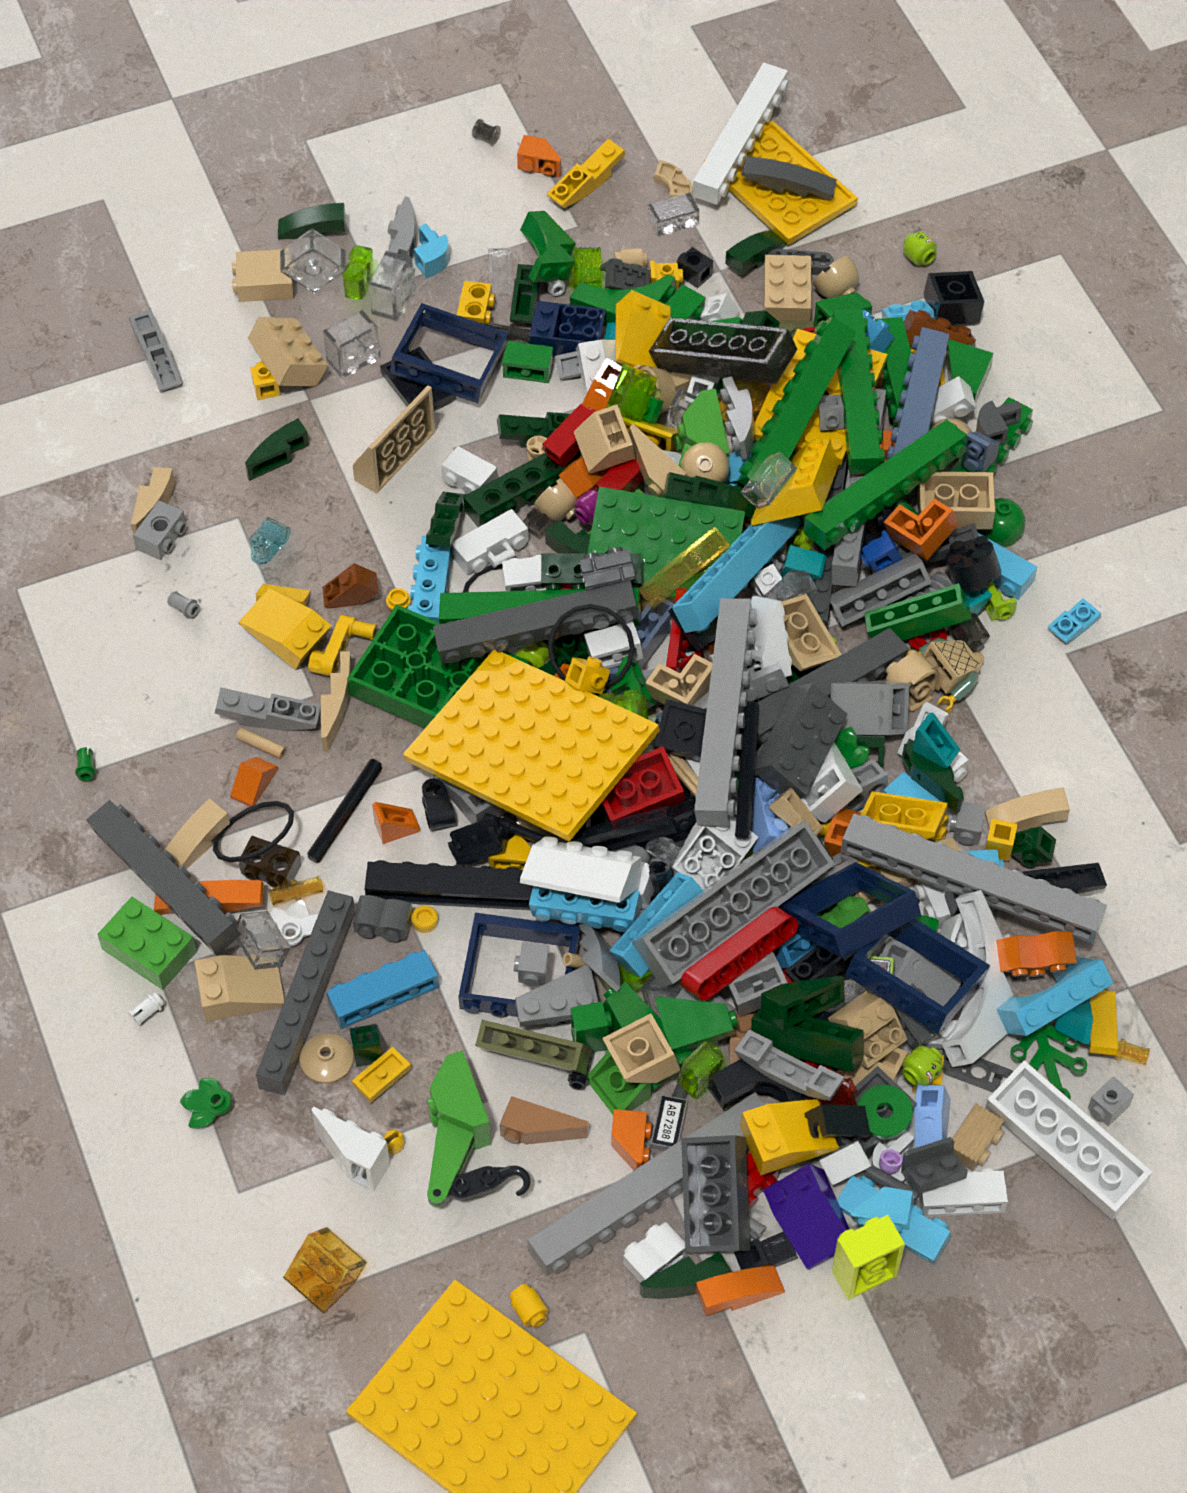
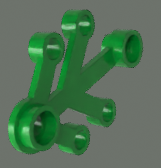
M1051 1022L1031 1034L1024 1036L1019 1044L1011 1048L1010 1057L1015 1063H1022L1027 1058V1050L1036 1039L1039 1049L1029 1062V1065L1038 1071L1041 1065L1044 1064L1048 1081L1071 1100L1069 1091L1062 1087L1055 1061L1069 1068L1077 1076H1082L1086 1073L1087 1061L1082 1057L1073 1058L1050 1046L1048 1037L1063 1044L1067 1051L1073 1052L1079 1048L1080 1041L1075 1040L1077 1042L1075 1045H1069L1067 1041L1073 1038L1055 1030ZM1021 1051L1023 1055L1017 1057L1014 1055V1052ZM1080 1063L1084 1068L1076 1069L1074 1065Z

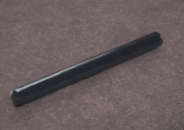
M751 701L747 702V707L744 710L745 727L743 728L735 837L744 840L748 839L750 834L759 704Z

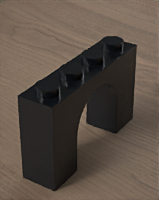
M739 1059L711 1075L708 1083V1090L722 1109L755 1092L771 1095L780 1102L808 1100L804 1095L801 1096L799 1092L783 1086L762 1074L743 1059Z

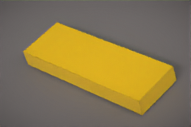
M1102 990L1090 997L1093 1024L1089 1053L1117 1056L1116 991Z

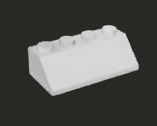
M543 837L532 845L520 877V883L620 903L639 888L641 857L632 856V853L629 851L611 852L607 851V848L603 846L590 848L576 841L564 843L559 842L555 837Z

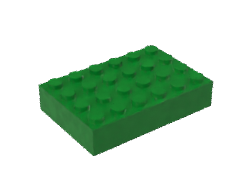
M599 487L588 553H608L609 549L622 547L623 550L629 549L630 554H641L642 583L641 588H639L641 598L652 600L654 595L657 594L675 603L677 588H687L688 591L742 534L745 511Z
M396 605L348 676L349 695L426 728L490 653L478 658L470 657L456 663L442 664L433 626L440 625L441 623ZM507 651L503 652L511 657H514L524 663L529 664L528 660H525Z

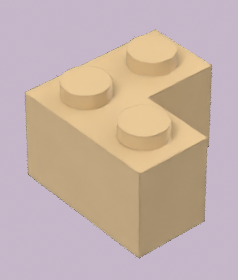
M694 654L681 673L659 663L645 682L651 698L663 704L668 699L693 706L702 696L709 692L712 662Z

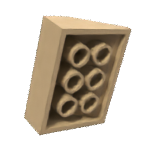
M427 386L379 437L371 443L365 452L355 460L353 464L354 481L377 494L435 433L432 387Z

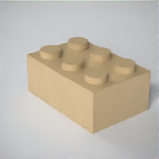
M765 255L764 310L775 319L810 321L811 256Z
M258 317L248 340L279 386H317L328 364L302 328L300 322L296 318Z
M936 472L926 482L918 485V516L935 498L953 509L958 523L955 529L973 523L976 529H993L995 515L993 472Z

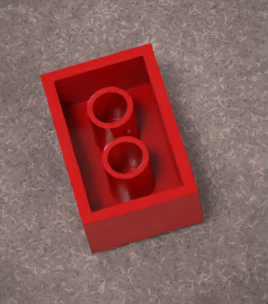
M664 746L640 755L601 802L608 821L668 805L671 808L685 802L683 788Z

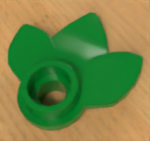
M847 727L840 731L834 742L850 769L862 766L868 759L870 749L858 746L857 736L853 727Z
M202 1078L199 1082V1089L187 1091L180 1099L181 1105L192 1112L188 1126L193 1129L206 1127L215 1120L216 1116H223L231 1110L232 1096L227 1090L221 1089L220 1083L216 1079Z

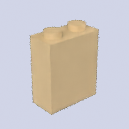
M291 249L236 252V261L232 262L233 276L236 275V279H232L233 293H238L239 302L294 298Z

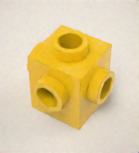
M590 656L587 660L573 657L565 682L581 691L602 694L611 670L604 667L600 659Z

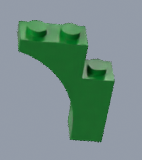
M529 211L520 231L532 243L538 258L528 277L533 282L567 280L575 264V260L571 255L576 243L546 211Z
M667 274L651 284L623 290L604 289L580 282L569 297L570 305L606 309L603 325L607 326V323L616 322V304L631 290L666 304L677 291L675 277Z

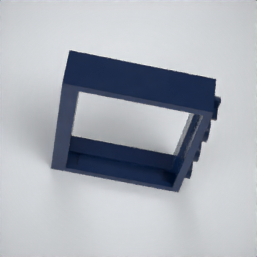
M421 303L392 356L390 373L479 403L505 352L508 333ZM424 326L493 350L494 352L481 378L477 379L408 355L422 327Z
M854 862L796 893L778 906L781 910L797 919V934L840 958L851 954L921 915L919 908L920 899L916 897L915 891L858 862ZM859 890L886 903L843 928H839L815 915Z
M475 913L458 996L459 1009L465 1010L468 1013H490L496 1017H504L505 1015L517 1017L514 999L471 994L482 935L569 947L568 953L578 954L580 926ZM566 966L565 975L574 971L575 968ZM566 1020L551 1022L548 1024L566 1023Z
M913 919L860 948L853 956L845 975L939 1034L981 986L991 965L917 919ZM891 935L965 983L942 1006L868 958Z

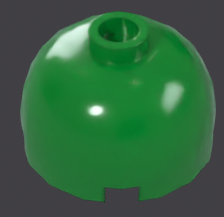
M994 499L995 515L993 529H977V532L987 536L988 539L1002 547L1012 546L1024 534L1026 523L1024 512L1016 502L1010 499Z

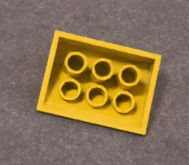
M830 439L812 440L788 459L771 493L760 497L751 520L752 526L823 509L839 465Z

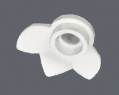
M298 900L286 912L279 908H273L269 919L271 926L277 931L278 940L285 946H295L304 937L311 935L318 914L309 915L304 902ZM289 933H295L294 936H287V934Z

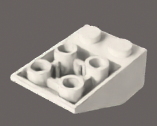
M752 596L751 604L752 609L757 611V622L752 624L751 628L754 629L755 637L754 645L749 646V650H752V665H747V668L753 666L756 672L778 662L785 677L791 676L792 659L788 651V633L785 630L784 624L785 611L781 601Z
M835 742L808 795L800 798L814 817L824 823L863 791Z
M731 815L729 826L697 825L696 822L672 868L679 873L691 876L704 890L739 865L758 836L750 830L748 839H737L735 837L736 818Z
M313 1107L311 1111L315 1131L320 1140L350 1181L374 1192L390 1165L387 1141L376 1132L368 1133L362 1130L353 1121L347 1120L345 1122L337 1118L330 1110H320Z

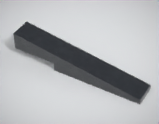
M1099 862L1022 871L1026 876L1034 879H1043L1053 886L1070 889L1076 894L1104 889L1107 886ZM947 891L944 897L951 917L960 913L955 900L960 895ZM989 906L991 911L998 910L994 907Z

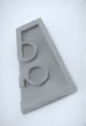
M585 965L516 997L515 1007L519 1026L571 1020V1007L597 1003L598 998L591 968Z

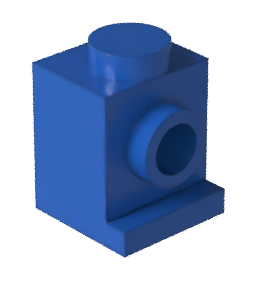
M886 530L881 532L883 536L870 541L868 545L862 547L864 553L861 555L864 564L867 568L872 566L875 572L903 559Z

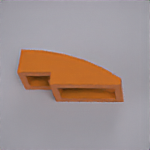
M775 1266L755 1267L714 1276L696 1282L695 1290L705 1316L728 1308L734 1311L785 1293Z

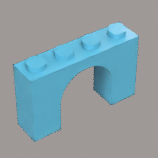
M1076 957L1077 964L1066 966V971L1052 972L1057 982L1055 985L1033 995L1024 997L1012 996L997 1009L1007 1033L1027 1036L1114 984L1103 960Z

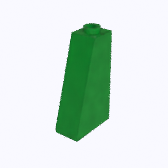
M626 982L620 986L617 992L611 987L603 995L606 998L603 1002L604 1010L610 1011L614 1032L652 1014L667 1040L661 1018ZM691 1050L675 1054L678 1066L693 1053ZM663 1079V1080H661V1081H659V1082H657V1083H651V1093H652L665 1079Z

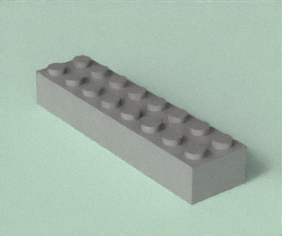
M804 820L792 825L635 939L632 944L661 987L674 984L681 979V976L689 967L769 908L780 906L834 866L835 863L807 821Z

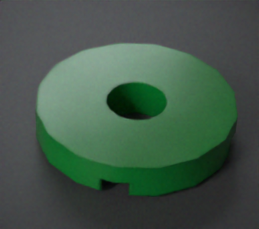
M890 1085L873 1086L865 1091L859 1099L858 1105L865 1106L871 1136L879 1137L878 1139L889 1140L899 1137L908 1129L913 1109L910 1099L900 1089ZM881 1107H887L893 1114L889 1118H882L877 1114V1110Z

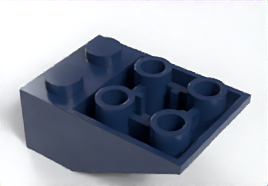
M537 301L529 335L530 344L553 347V357L575 352L578 343L600 340L606 309Z

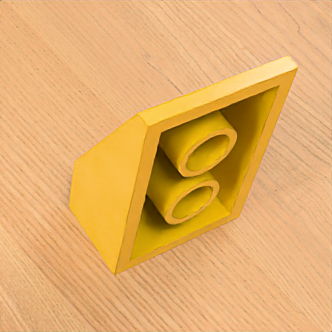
M633 290L616 304L617 362L631 368L636 365L659 368L670 329V306Z
M271 588L265 592L238 622L239 625L295 670L326 638L331 628V624L314 610Z
M871 791L861 815L869 816L874 821L885 825L891 824L899 830L910 834H919L924 839L935 837L947 810L948 803Z
M818 1099L771 1103L742 1112L740 1128L744 1137H746V1143L760 1175L839 1150L834 1136L822 1137L819 1123L817 1126L819 1137L813 1138L810 1134L808 1120L805 1118L804 1113L819 1106Z

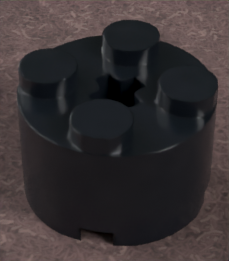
M984 535L965 542H953L950 545V551L945 557L953 584L959 583L964 592L984 589L990 586V580L994 577L997 580L1002 573L993 544Z

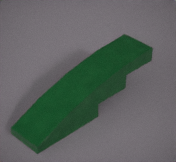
M444 491L441 493L435 504V513L431 518L430 529L426 534V544L451 546L464 508L463 496L466 494Z

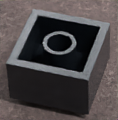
M973 271L928 273L923 295L926 302L934 310L935 319L938 320L939 317L950 321L951 324L979 323L985 301Z

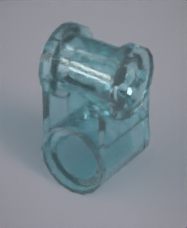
M269 517L265 518L249 539V544L252 548V561L257 564H266L271 561L277 551L287 542L290 536V527Z

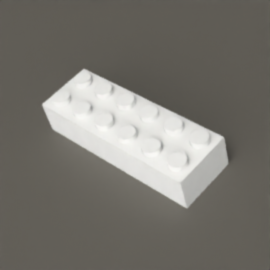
M1025 1060L987 1099L986 1109L993 1112L994 1115H998L999 1118H1003V1124L1111 1220L1120 1213L1151 1177L1152 1171Z

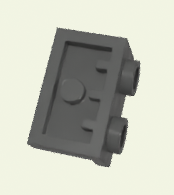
M617 258L609 259V261L600 265V270L606 272L605 288L632 289L650 284V270L642 268L641 265L623 263L621 259Z
M951 1137L913 1148L903 1153L901 1173L918 1194L966 1179L968 1170L953 1153L954 1140Z

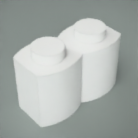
M665 1222L660 1226L658 1224L652 1226L646 1232V1238L639 1243L637 1241L632 1242L624 1250L623 1264L639 1282H642L679 1262L688 1253H685V1242Z

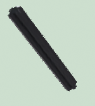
M375 759L369 760L307 852L309 860L315 863L321 861L381 771V762Z

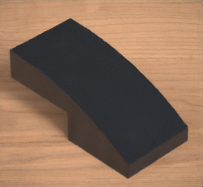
M784 1231L762 1241L759 1238L750 1241V1251L734 1252L741 1270L762 1266L778 1267L798 1259L796 1251Z

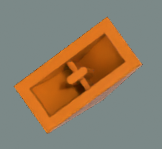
M258 757L241 762L230 794L231 799L249 807L254 806L279 770L278 766Z
M379 802L372 804L374 824L383 844L418 833L421 830L412 809Z

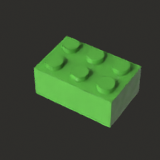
M131 897L97 934L102 950L162 990L197 952L193 936L134 897Z

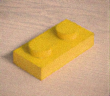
M392 1046L352 1080V1085L371 1103L411 1069V1064Z

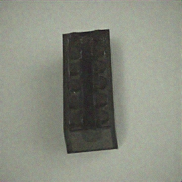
M670 317L651 346L649 353L657 368L665 369L667 372L718 378L732 376L736 380L777 384L798 349L789 330L785 328Z

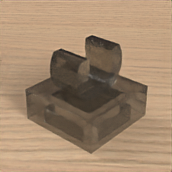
M534 507L522 521L528 527V533L540 540L545 535V529L555 523V521L548 519L546 514H540Z

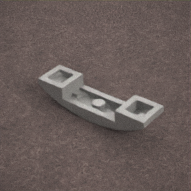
M751 1030L747 1031L734 1050L741 1059L772 1080L794 1091L817 1099L830 1101L844 1081V1076L822 1065L816 1069L774 1048L773 1041Z

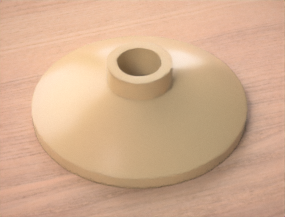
M323 1033L312 1037L304 1044L299 1060L302 1071L309 1079L318 1083H333L349 1073L354 1062V1054L351 1045L345 1038L333 1033ZM323 1052H331L330 1055L326 1057L321 1055Z

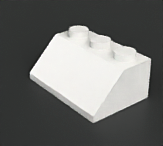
M596 340L578 343L576 347L584 396H586L606 358L627 369L626 365L616 361V340ZM620 391L611 406L617 404L618 408L621 402Z

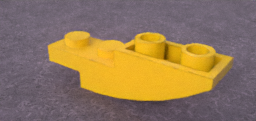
M607 139L581 166L576 164L547 193V197L563 208L585 198L612 175L611 169L626 155L625 150L610 139Z

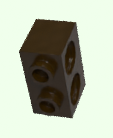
M251 835L241 856L258 851L271 842ZM276 844L273 848L257 857L240 861L239 866L241 874L250 880L258 879L267 882L271 887H281L289 890L301 867L299 851ZM256 859H261L259 862H253ZM280 867H284V868H285L284 870H280V871L276 870V869H278V868H280Z

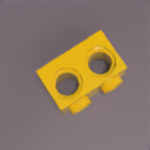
M464 281L457 315L484 325H490L492 319L490 307L494 308L496 295L492 293L491 284Z

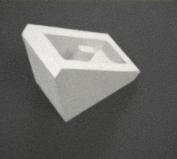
M858 1141L839 1146V1150L824 1154L819 1160L832 1185L871 1166Z

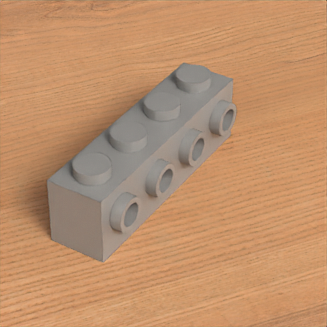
M913 554L857 581V587L847 586L831 594L830 606L835 617L843 627L865 616V612L896 602L914 591L921 590L932 582L922 560L917 554Z

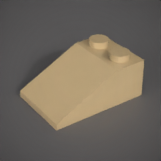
M807 594L781 601L785 611L784 624L785 630L788 633V651L792 664L797 669L804 671L828 663L842 655Z
M219 955L194 960L206 1022L283 1006L285 1000L277 957Z

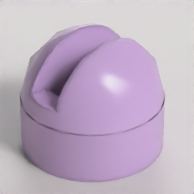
M884 1150L879 1159V1167L888 1174H895L900 1169L903 1158L895 1150Z

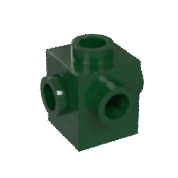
M1041 826L1019 831L1015 834L1011 854L1026 867H1034L1051 862L1056 839Z

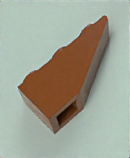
M909 310L904 320L909 345L911 346L914 335L919 336L922 327L948 333L950 340L963 344L976 342L971 329L964 325L956 327L942 317H939L937 320L923 310H918V312Z

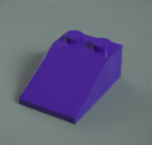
M808 1163L763 1190L774 1217L806 1269L810 1270L835 1255L837 1239L844 1231L850 1228L824 1169Z

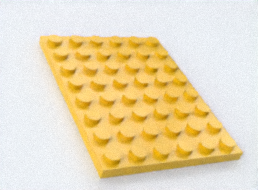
M493 650L403 753L405 761L570 842L660 732L659 724L592 693L578 690L567 682L503 652Z
M457 1280L451 1283L346 1410L347 1416L448 1493H578L637 1417L636 1411Z

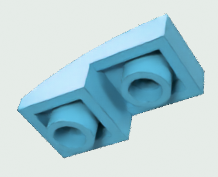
M1082 598L1070 611L1067 612L1065 610L1048 626V629L1067 644L1101 618V613Z

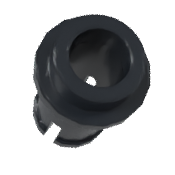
M591 1057L586 1074L576 1072L569 1074L568 1082L571 1088L583 1090L589 1084L587 1076Z

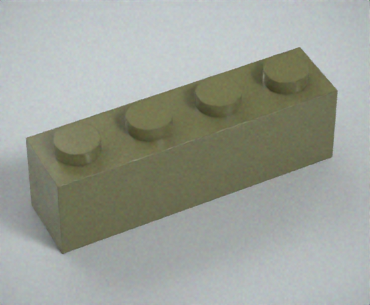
M486 1020L481 1021L475 1044L476 1047L486 1051L581 1074H586L592 1051L591 1047L582 1043Z

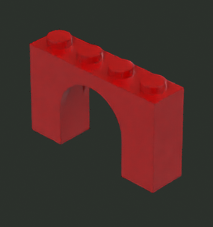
M580 404L542 443L545 455L564 468L580 451L574 431L596 411L591 407L586 408ZM636 457L633 460L612 466L596 483L597 491L599 487L633 492L644 480Z

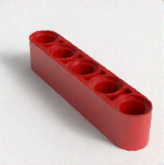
M778 907L769 908L689 967L681 976L682 988L702 1001L710 999L789 940L798 929L797 919Z

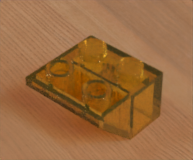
M325 1227L307 1235L283 1278L318 1310L326 1313L355 1284L367 1262L328 1227Z

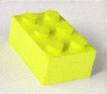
M888 1215L882 1218L873 1217L863 1227L855 1231L854 1229H848L837 1239L832 1273L848 1300L898 1276L905 1243Z

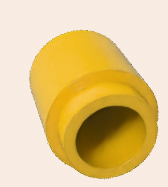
M523 1284L510 1293V1304L525 1327L532 1326L537 1328L546 1322L549 1310L534 1288H530L528 1284Z

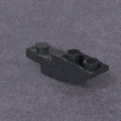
M867 911L866 913H864V914H863L862 916H860L859 918H861V917L867 915L869 912ZM817 945L786 969L785 973L793 982L834 977L849 967L853 956L858 950L840 958Z

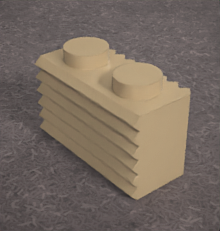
M975 1103L952 1137L954 1140L953 1153L965 1167L974 1172L978 1165L982 1167L985 1165L991 1154L988 1151L992 1143L997 1146L1005 1133L1002 1130L1003 1118H999L998 1115H994L993 1112Z

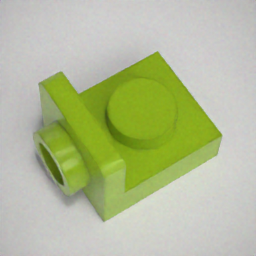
M989 582L990 586L986 588L990 591L992 597L984 608L990 620H1005L1013 616L1017 605L1016 599L1003 600L1000 590H996L994 583Z

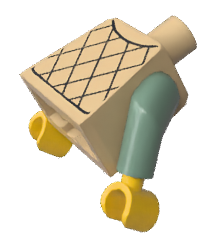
M936 638L920 647L918 653L943 675L941 688L946 694L951 693L949 697H940L937 708L947 704L949 706L944 711L950 714L953 709V703L956 700L959 702L976 684L978 672L984 663V657L979 651L972 652L962 640L949 641Z

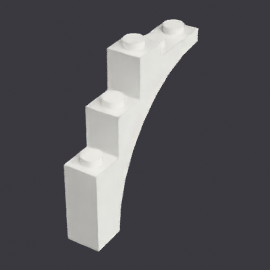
M981 890L962 894L955 899L963 918L969 952L991 966L981 986L964 1004L961 1016L953 1030L941 1042L952 1067L974 1063L1008 1034L997 1009L1011 998L1013 993L1004 973L1000 972L996 940L1010 937L1009 933L1001 934Z

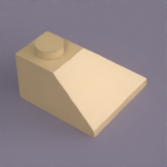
M652 1014L602 1038L626 1082L657 1083L680 1071L675 1054Z

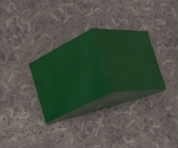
M376 1024L349 1028L356 1067L371 1065L382 1056Z

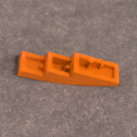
M261 880L199 881L207 891L205 895L208 898L214 896L223 908L220 910L223 913L262 906L264 882ZM155 894L154 911L160 915L172 913L173 911Z

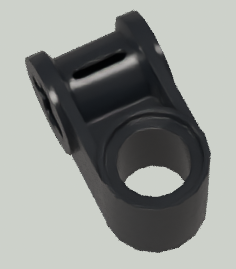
M436 778L426 780L422 785V804L430 831L456 825L454 810L451 802H449L445 785Z

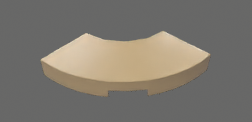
M659 160L654 174V181L668 189L670 202L691 206L693 189L690 180L686 178L682 173L683 171L677 166Z

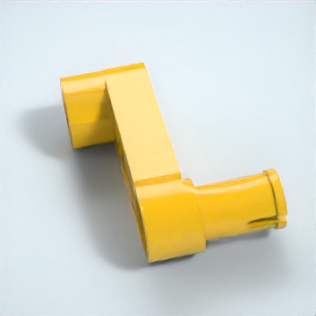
M341 614L325 652L312 651L309 658L308 671L330 676V673H336L340 665V652H345L350 637L356 635L373 640L377 634V625L357 621L355 617Z

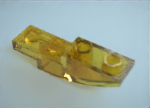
M714 526L639 588L641 595L653 609L656 608L731 545Z

